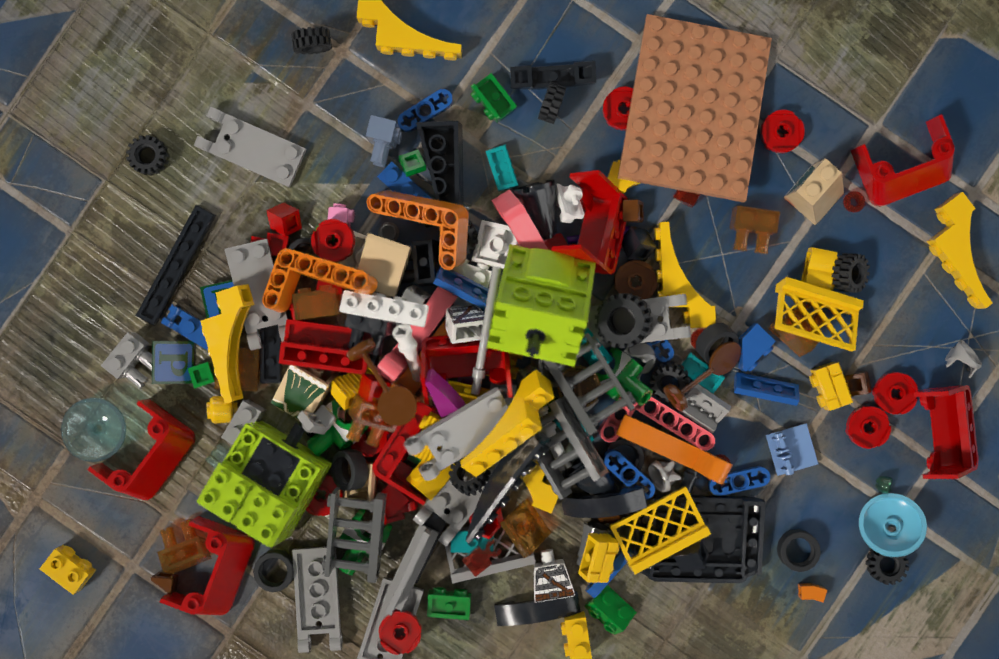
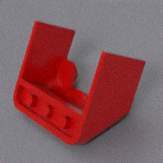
M939 115L926 122L933 141L931 152L934 159L895 174L892 165L886 161H879L873 164L865 144L851 150L869 201L874 206L881 207L945 183L951 178L955 147L943 115Z
M600 170L570 173L569 177L580 187L583 193L580 202L582 208L586 211L577 245L554 246L551 251L566 254L576 259L596 263L594 271L596 273L613 274L616 270L626 222L623 221V201L628 200V198Z
M443 335L428 337L422 341L420 379L425 405H429V390L425 384L428 370L433 369L445 381H447V378L472 376L473 367H476L480 340L452 344L449 336ZM488 348L484 366L486 369L485 375H489L490 381L494 384H507L508 398H512L509 352Z
M958 385L914 392V397H920L921 406H924L925 410H930L934 452L930 454V457H927V468L930 471L923 474V479H959L977 470L978 450L970 387L968 385Z
M151 399L139 400L136 404L153 416L148 424L147 431L157 442L134 473L131 475L123 469L113 471L103 463L92 465L87 469L113 490L140 500H149L156 496L196 440L195 434L190 428Z
M417 401V411L414 418L409 423L395 428L374 461L372 468L377 477L424 506L427 497L410 486L411 483L406 480L413 471V468L405 463L409 453L404 446V442L409 437L421 432L422 428L419 425L424 415L428 417L430 412L439 416L440 414L437 408L425 405L422 401Z
M198 516L191 520L188 526L207 532L206 548L211 553L218 555L205 593L191 592L186 596L177 592L167 593L160 599V603L189 614L225 615L233 606L254 550L255 541L253 537L244 532Z

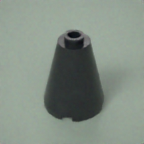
M555 179L545 180L546 183L544 184L542 182L527 184L513 190L514 195L526 209L543 240L553 238V234L557 232Z
M579 457L570 461L571 467L566 468L564 466L565 470H562V475L565 479L585 468ZM610 472L596 481H593L588 476L574 484L590 495L619 493V488Z

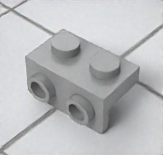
M697 384L685 395L688 407L681 413L699 424L702 428L713 433L716 430L717 424L730 411L731 406Z

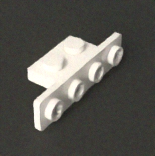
M345 290L343 291L339 311L425 327L429 307L424 304L407 302V299L394 296V299L386 298V295L381 293L368 295Z

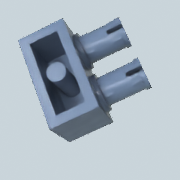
M371 115L366 132L367 139L370 143L374 144L370 161L373 162V165L385 168L389 149H395L396 144L400 145L402 132H400V127L396 121Z

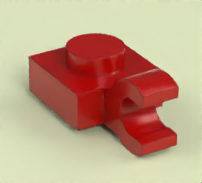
M267 232L266 239H268L271 255L277 256L282 249H288L290 237ZM251 236V242L265 239Z
M409 500L396 514H392L386 508L384 525L405 519V512L417 509V501Z

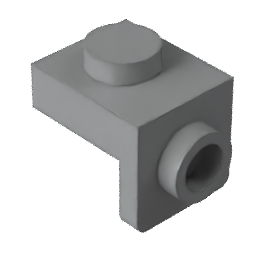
M321 405L315 414L301 411L297 416L302 423V428L306 432L323 435L336 421V417L326 405Z

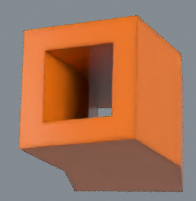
M812 583L798 584V597L801 600L813 599L824 603L827 593L826 588Z

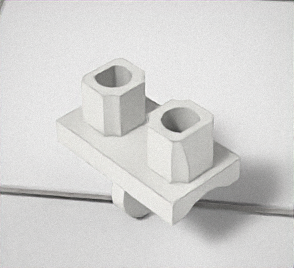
M556 184V205L561 209L559 217L561 222L572 223L575 218L582 219L585 215L580 202L583 196L582 190L574 185L562 186Z

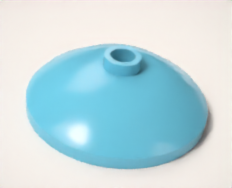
M886 493L872 498L865 504L859 517V530L865 543L877 553L889 557H902L911 554L921 546L926 536L927 522L923 511L913 500L900 494ZM893 526L896 531L890 532L887 528Z

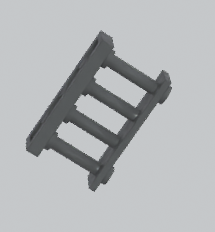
M587 333L584 335L586 343L580 346L577 358L592 350L598 359L596 363L571 378H564L561 370H563L565 364L543 360L585 431L590 436L597 432L595 427L598 426L600 421L625 406L628 407L629 411L635 408L633 404L636 401L629 391L627 393L624 391L598 349L601 345L595 336L591 337ZM601 369L605 370L610 380L582 397L580 395L578 397L575 396L572 389L575 388L576 384ZM615 387L621 399L595 415L591 414L588 416L583 409L587 407L586 404Z
M565 396L550 403L551 412L540 418L542 427L554 419H557L562 427V431L550 437L552 441L549 443V447L554 446L565 438H569L574 447L573 450L556 460H553L549 451L543 458L541 457L538 460L539 465L552 485L553 492L560 500L572 493L570 486L588 476L593 481H596L609 472ZM579 457L585 468L564 479L559 467Z
M336 487L328 495L327 507H330L327 551L322 561V568L325 569L324 577H329L334 568L364 571L365 574H368L367 582L376 583L380 575L386 493H378L375 499L366 501L340 497V488ZM339 506L370 510V512H373V520L367 522L338 518ZM337 527L368 530V533H371V541L360 542L337 539ZM335 547L366 551L369 554V561L363 563L334 559Z

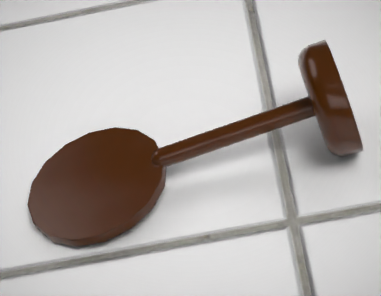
M372 338L367 339L353 347L346 355L351 361L364 358L383 388L384 392L378 401L380 417L392 426L405 425L414 418L417 411L415 396L409 389L402 386L388 388L368 356L375 349L376 344Z
M729 341L720 345L711 356L709 369L682 390H679L673 384L666 385L663 390L671 404L677 410L684 411L688 407V402L684 396L685 393L712 373L719 376L731 371L740 359L741 347L739 344Z

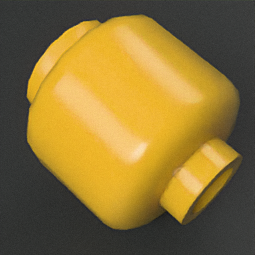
M213 396L210 398V402H206L207 419H211L214 424L230 423L238 409L237 402L225 404L222 396Z

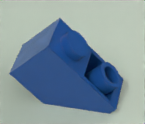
M753 323L739 337L738 344L741 347V355L738 361V368L743 372L747 370L752 371L759 363L757 360L762 355H768L774 348L772 345L776 342L758 323Z

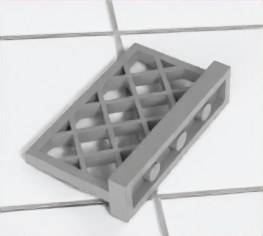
M522 513L503 518L504 522H509L506 527L504 525L501 526L504 530L498 539L494 537L496 541L494 550L498 543L509 549L504 558L488 554L483 563H478L472 559L475 553H472L470 557L463 553H458L468 560L464 567L455 569L453 559L457 553H454L452 556L451 545L445 546L452 584L536 564L525 514ZM521 518L523 528L519 534H516L508 527L512 520ZM469 526L461 528L460 531H468ZM506 530L517 536L511 548L500 541ZM523 531H524V534H525V538H526V539H524L523 537H521V534H522ZM519 538L527 543L529 552L520 554L513 549ZM511 551L514 552L515 554H517V555L509 556V554H510ZM490 556L496 559V560L488 561L489 558H490ZM470 561L475 564V565L467 566Z
M425 525L418 526L382 601L388 604L385 613L392 615L394 608L402 611L439 534L438 531Z

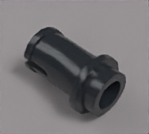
M688 467L683 472L685 475L680 488L687 487L691 495L696 480L700 476H698L699 473Z

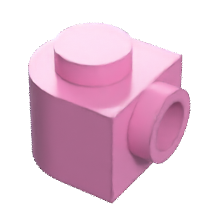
M335 203L333 207L328 208V219H338L349 226L354 222L355 212L346 208V205Z

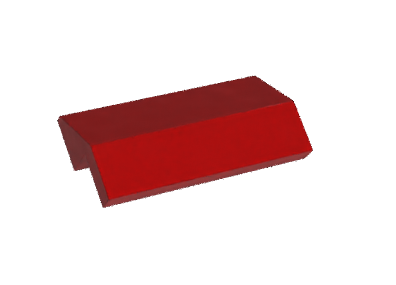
M293 319L286 320L284 341L281 342L279 364L354 374L366 373L368 366L364 358L351 361L346 355L351 350L348 348L352 331L350 327ZM369 332L364 333L363 341L371 339Z

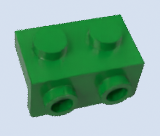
M492 73L476 85H471L472 93L470 95L477 104L481 102L486 108L483 111L490 121L494 119L498 123L517 108V105Z
M608 585L597 597L584 605L589 615L598 619L604 625V628L612 634L624 632L637 613Z
M434 587L433 590L429 589L427 617L469 620L471 593H468L465 589H454V591H446V588Z

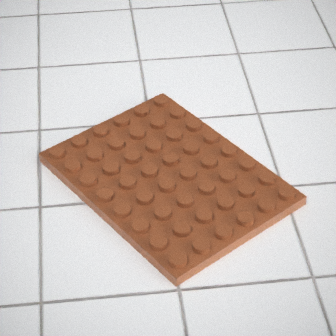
M647 14L618 179L745 202L749 187L772 38Z

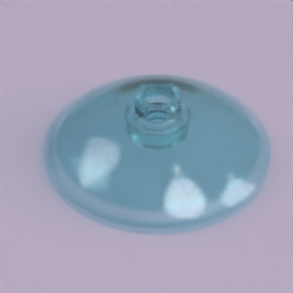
M87 398L78 401L68 409L62 420L61 436L64 445L72 455L83 461L99 462L112 457L119 451L126 437V423L121 411L113 403L101 398ZM97 425L101 426V432L97 431Z

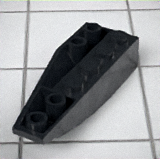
M538 431L499 461L478 500L466 537L467 543L473 540L478 541L486 531L483 528L487 523L491 525L498 516L496 512L500 506L504 508L511 500L510 493L513 490L517 491L524 483L522 478H525L527 474L530 475L536 468L537 464L535 461H538L541 457L543 458L550 450L548 445L552 440L543 432Z

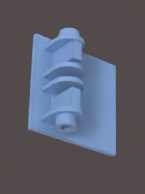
M807 423L766 435L777 476L783 474L792 475L794 471L818 464Z

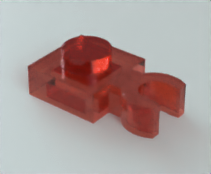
M493 539L486 543L485 549L482 550L478 545L462 558V561L475 577L492 564V561L489 559L491 556L496 557L502 552L501 548H498L496 551L490 550V546L495 543Z

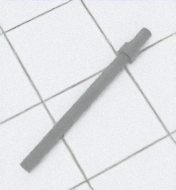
M497 266L492 267L476 367H473L472 372L474 379L471 393L475 395L480 394L482 379L485 378L486 373L484 366L488 349L487 343L501 273V267Z

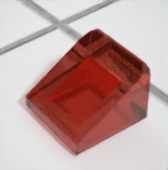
M677 190L673 198L692 208L700 194Z

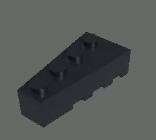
M459 121L416 122L436 200L464 206L463 125Z

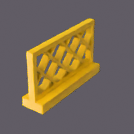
M785 277L776 284L775 292L778 293L774 329L851 352L856 350L859 310L863 308L864 300L789 277ZM785 295L791 297L795 303L791 308L785 302ZM809 302L815 311L809 314L802 303ZM795 307H798L804 316L799 321L791 311ZM824 307L828 308L834 317L828 320L821 309ZM814 313H817L823 321V324L817 326L811 317ZM784 314L788 315L793 325L782 324ZM841 314L851 315V324L847 325ZM835 318L843 328L839 332L830 323ZM806 319L813 330L811 332L805 331L800 322ZM824 325L832 334L830 338L825 337L820 330ZM843 331L849 337V344L845 343L839 336Z
M685 486L653 502L647 508L638 510L609 526L615 539L619 542L618 545L627 560L630 570L634 574L645 570L711 534ZM684 493L687 499L685 507L674 506L676 497ZM665 505L669 507L666 518L655 515L658 506ZM673 508L683 511L680 523L669 520ZM686 514L695 515L698 523L692 526L684 525ZM646 515L650 517L647 528L636 525L639 516ZM654 518L664 521L661 533L650 530ZM668 523L678 525L677 532L673 536L665 535ZM622 525L631 527L628 538L619 536L616 529ZM635 528L645 531L642 543L631 540ZM649 533L659 535L658 543L654 546L646 545ZM630 543L641 546L639 553L630 558L627 552Z

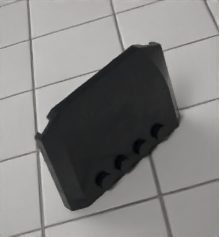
M654 494L651 498L646 499L647 505L667 495ZM685 495L677 496L674 506L684 508L687 501ZM691 495L705 525L711 533L702 539L708 552L706 568L680 571L673 554L640 572L655 582L742 583L748 577L762 574L765 500L751 496ZM665 505L658 506L655 515L666 518L669 507ZM673 508L669 520L680 523L683 511ZM686 514L684 525L692 526L698 523L695 515ZM646 515L639 516L636 525L647 528L650 517ZM654 518L650 530L661 533L664 521ZM668 523L665 535H675L678 525ZM635 528L634 541L642 543L645 531ZM649 533L646 545H656L659 535ZM634 544L633 556L639 553L641 546Z

